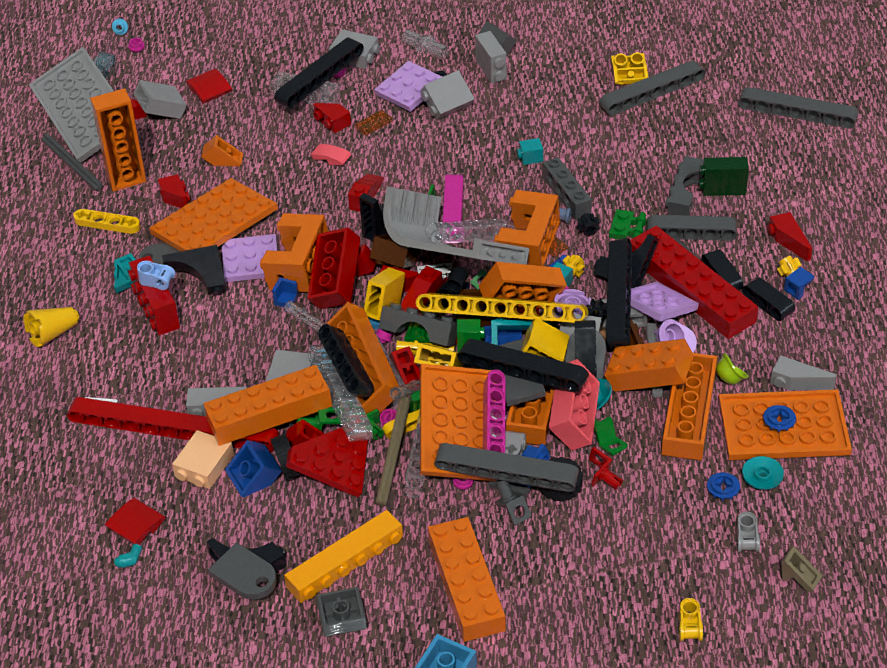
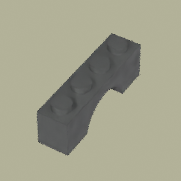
M684 156L683 162H679L678 174H675L674 185L670 187V197H667L665 207L668 208L667 215L690 216L694 194L685 188L690 185L699 184V179H702V176H700V165H703L704 159Z
M390 303V305L382 307L379 323L380 329L395 333L404 332L409 324L416 322L427 331L429 342L444 346L455 345L457 322L453 321L452 317H435L436 313L426 311L420 313L418 312L419 309L413 307L404 309L398 303Z

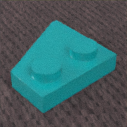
M131 253L114 260L115 293L130 288V284L133 283L127 272L130 270L129 262L136 260Z

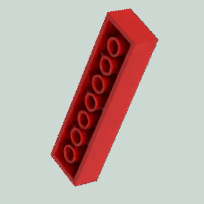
M657 225L630 240L632 252H634L641 246L648 234L660 239L647 273L659 283L698 302V310L694 312L727 339L732 338L757 322L758 306Z

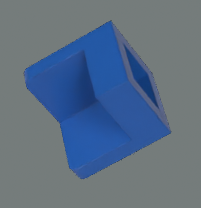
M799 267L785 278L784 291L799 300L803 297L804 287L814 280V275Z
M279 277L272 289L274 305L292 309L299 297L296 281Z

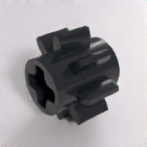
M585 213L577 219L579 223L577 225L579 232L583 231L584 235H593L600 229L598 225L600 224L599 218L594 217L593 213Z
M592 298L590 305H586L589 311L588 316L601 317L602 322L604 321V315L607 316V303H604L602 298H599V300Z

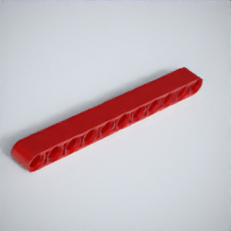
M76 397L67 413V418L74 423L190 440L197 430L214 436L206 416L83 397ZM272 427L232 441V446L241 449L245 442L250 440L265 444L269 452H272L274 448L270 439L279 436V432Z

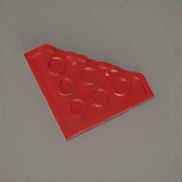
M349 424L294 445L288 450L286 467L350 495L359 497L362 494L369 432L354 424Z

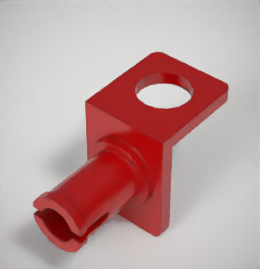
M593 447L589 460L600 467V469L595 473L591 486L594 487L599 481L603 480L617 490L624 480L609 471L612 459ZM595 455L600 456L603 462L598 461Z

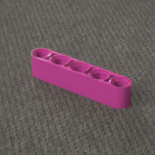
M445 175L443 239H461L463 175Z
M492 370L488 373L483 385V449L505 453V375L500 370Z

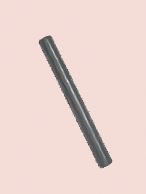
M44 134L41 140L97 192L101 191L103 184L54 138Z

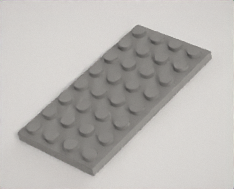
M82 47L29 84L80 163L101 149L90 98L114 91L86 49Z

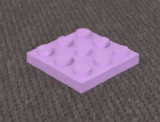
M407 61L375 88L374 91L379 97L411 112L423 102L420 92L423 86L442 76Z
M276 234L235 238L223 243L222 256L225 282L264 278L265 275L260 267V260L263 258L266 250L277 251Z
M659 282L631 289V306L658 322L698 310V302Z

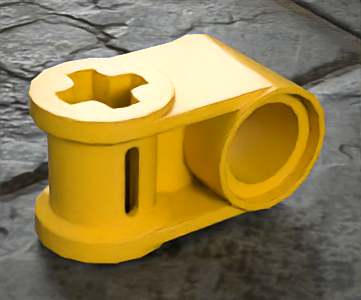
M686 598L680 603V641H684V639L703 640L700 605L693 598Z

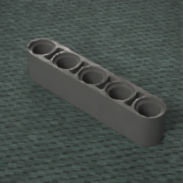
M651 215L647 218V230L657 225L673 239L732 241L737 237L736 220L732 217Z

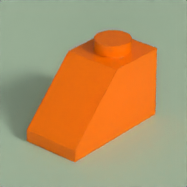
M215 135L203 146L201 157L213 166H241L243 153L218 135Z

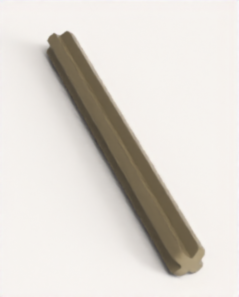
M402 396L399 400L376 498L378 505L385 506L388 501L410 405V398Z

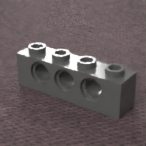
M559 157L543 162L542 178L555 195H558L565 208H572V217L577 220L585 213L591 214L592 199Z

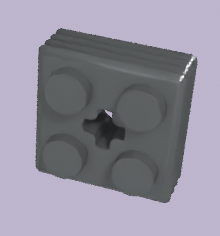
M359 587L316 595L325 637L367 628Z

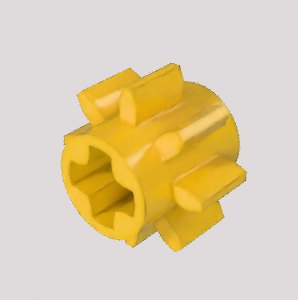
M573 254L570 257L567 255L562 260L563 265L573 268V278L575 275L579 277L584 272L583 268L585 265L580 256Z
M790 255L778 262L780 267L777 270L781 276L786 275L787 277L802 265L798 258L793 259Z

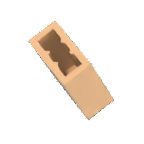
M197 430L172 463L174 476L181 481L186 480L198 487L210 489L234 456L232 442L219 446L214 436Z

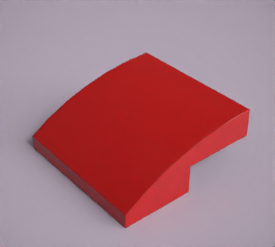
M217 69L210 70L186 81L192 93L198 96L202 104L232 92V87Z
M133 498L120 507L104 525L128 542L140 545L149 532L153 534L159 528L166 517Z

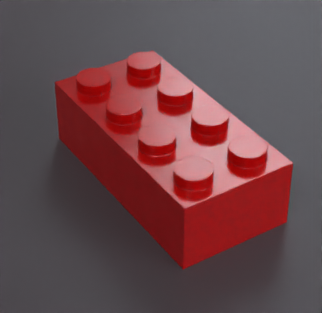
M349 227L317 235L307 299L319 309L344 305L347 302L351 303L361 238Z
M151 256L129 262L130 270L127 272L130 280L133 281L130 286L133 294H137L139 306H143L145 317L150 318L149 324L151 329L156 330L159 336L180 329L176 304L168 288L167 290H160L150 286H143L139 283L137 265L142 261L153 262Z

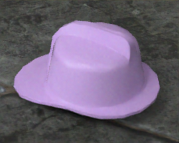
M673 319L665 320L654 331L657 342L685 338L691 351L694 352L696 349L697 341L693 331Z

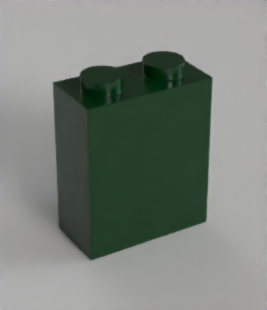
M747 157L704 158L703 165H700V176H702V179H699V189H702L703 196L746 195L749 173Z

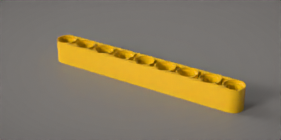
M439 293L421 294L416 299L417 308L426 312L532 320L536 317L545 321L572 323L585 320L589 314L585 305L576 303ZM425 297H427L430 300L429 307H426L423 304V299ZM443 298L449 302L447 309L442 306ZM462 300H465L468 304L466 310H463L460 306ZM481 301L486 303L487 308L485 311L479 308ZM500 302L506 307L504 313L498 310ZM518 304L524 306L525 311L523 314L518 313ZM537 305L542 306L544 309L542 316L536 313ZM556 307L562 308V317H558L555 314ZM576 308L582 310L583 315L580 319L574 315Z

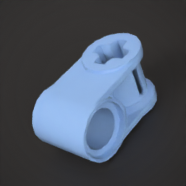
M142 261L137 265L139 283L143 286H150L160 290H167L169 281L176 274L175 270L168 265H161L150 261Z

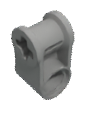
M505 431V453L521 456L525 448L526 433Z
M742 512L738 516L736 528L737 552L742 550H755V552H759L760 536L757 518L751 512Z

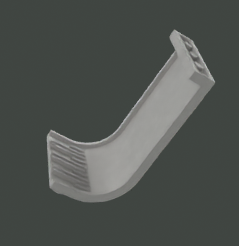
M387 186L383 219L387 233L397 244L494 262L527 265L529 248L480 239H474L473 250L450 246L442 238L438 224L442 197Z

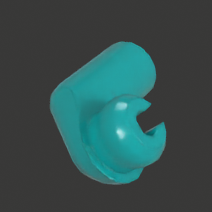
M133 544L129 553L121 554L114 559L115 566L118 568L134 566L138 561L142 547L139 544Z

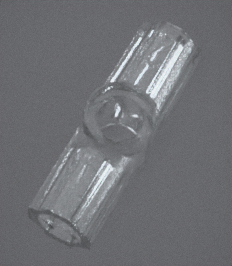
M409 29L404 31L402 42L415 47L418 53L422 55L429 53L442 60L447 57L449 47L436 42L432 35L426 34L422 36Z

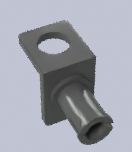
M496 480L494 483L501 498L496 500L495 504L506 507L514 525L530 518L531 512L524 496L513 493L508 481ZM520 505L523 507L524 513L518 518L515 516L514 510Z

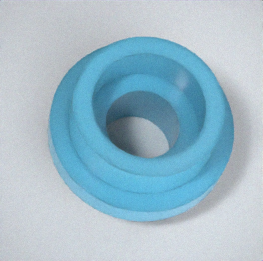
M116 19L112 23V29L116 34L123 35L128 30V24L124 19Z

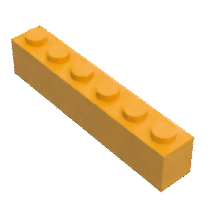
M385 510L284 575L286 588L300 603L312 599L322 589L329 588L339 578L346 577L356 567L363 566L373 556L380 555L390 545L397 544L403 538L402 524L388 510Z

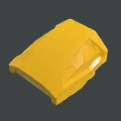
M635 52L628 56L619 53L615 57L614 55L611 56L615 84L629 85L648 78L644 53Z

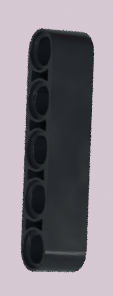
M323 324L318 332L319 340L347 391L357 396L368 398L373 392V383L345 333L339 328Z

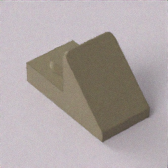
M791 546L782 560V580L786 581L794 578L808 593L814 591L823 575L795 546Z

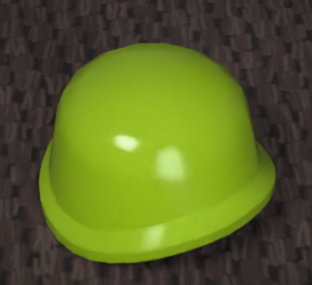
M726 353L722 354V358L716 366V373L721 380L727 384L735 385L749 377L746 372L732 364L731 359Z

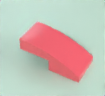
M319 144L311 153V156L315 160L327 159L329 165H343L351 156V153L337 146Z

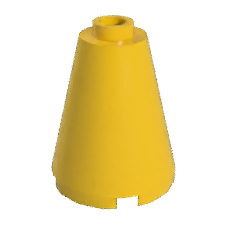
M72 307L29 310L23 316L26 333L30 332L32 337L29 340L36 347L43 346L77 325L79 320L77 310Z

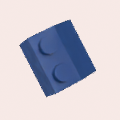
M250 440L245 442L225 468L227 475L241 497H246L271 486L282 472L265 444Z

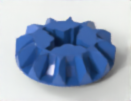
M774 405L765 410L763 419L765 425L770 426L771 430L777 429L780 432L781 430L788 431L789 428L794 427L796 415L793 410L786 406ZM779 415H780V418H781L782 422H779V421L777 420V417H778Z
M715 473L707 481L708 493L713 494L714 498H721L722 501L725 498L731 500L733 496L738 495L740 482L730 473ZM723 482L725 483V490L721 489Z

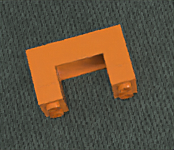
M516 190L514 196L510 198L509 206L512 207L511 220H513L514 228L517 229L501 227L499 233L495 235L494 242L529 248L527 265L544 266L561 222L559 197L553 194Z
M283 213L280 221L277 223V230L280 232L281 243L284 245L285 251L266 250L263 258L260 260V267L263 269L264 279L269 290L273 289L279 277L296 281L298 292H308L317 235L329 232L324 215Z

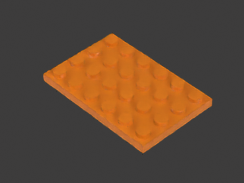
M230 178L157 222L149 230L150 234L180 252L212 245L219 247L276 211L278 205L269 198Z
M421 363L420 475L496 481V479L444 471L434 465L441 443L483 449V385L488 373L492 370Z
M838 389L719 394L718 400L728 460H745L757 456L770 458L851 455L852 453ZM774 405H783L790 408L796 415L794 427L789 428L788 431L781 430L778 432L777 429L771 430L770 426L765 425L763 419L765 410ZM779 415V416L777 417V420H778L779 422H782V420H781V418H780V415Z

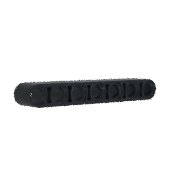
M350 37L345 38L280 87L275 93L274 100L287 108L294 107L358 58L363 52V44Z
M629 238L609 242L606 339L609 348L630 345L632 245Z
M468 339L457 354L458 359L466 365L485 370H500L504 375L575 393L581 390L589 377L588 371L582 366L475 339Z

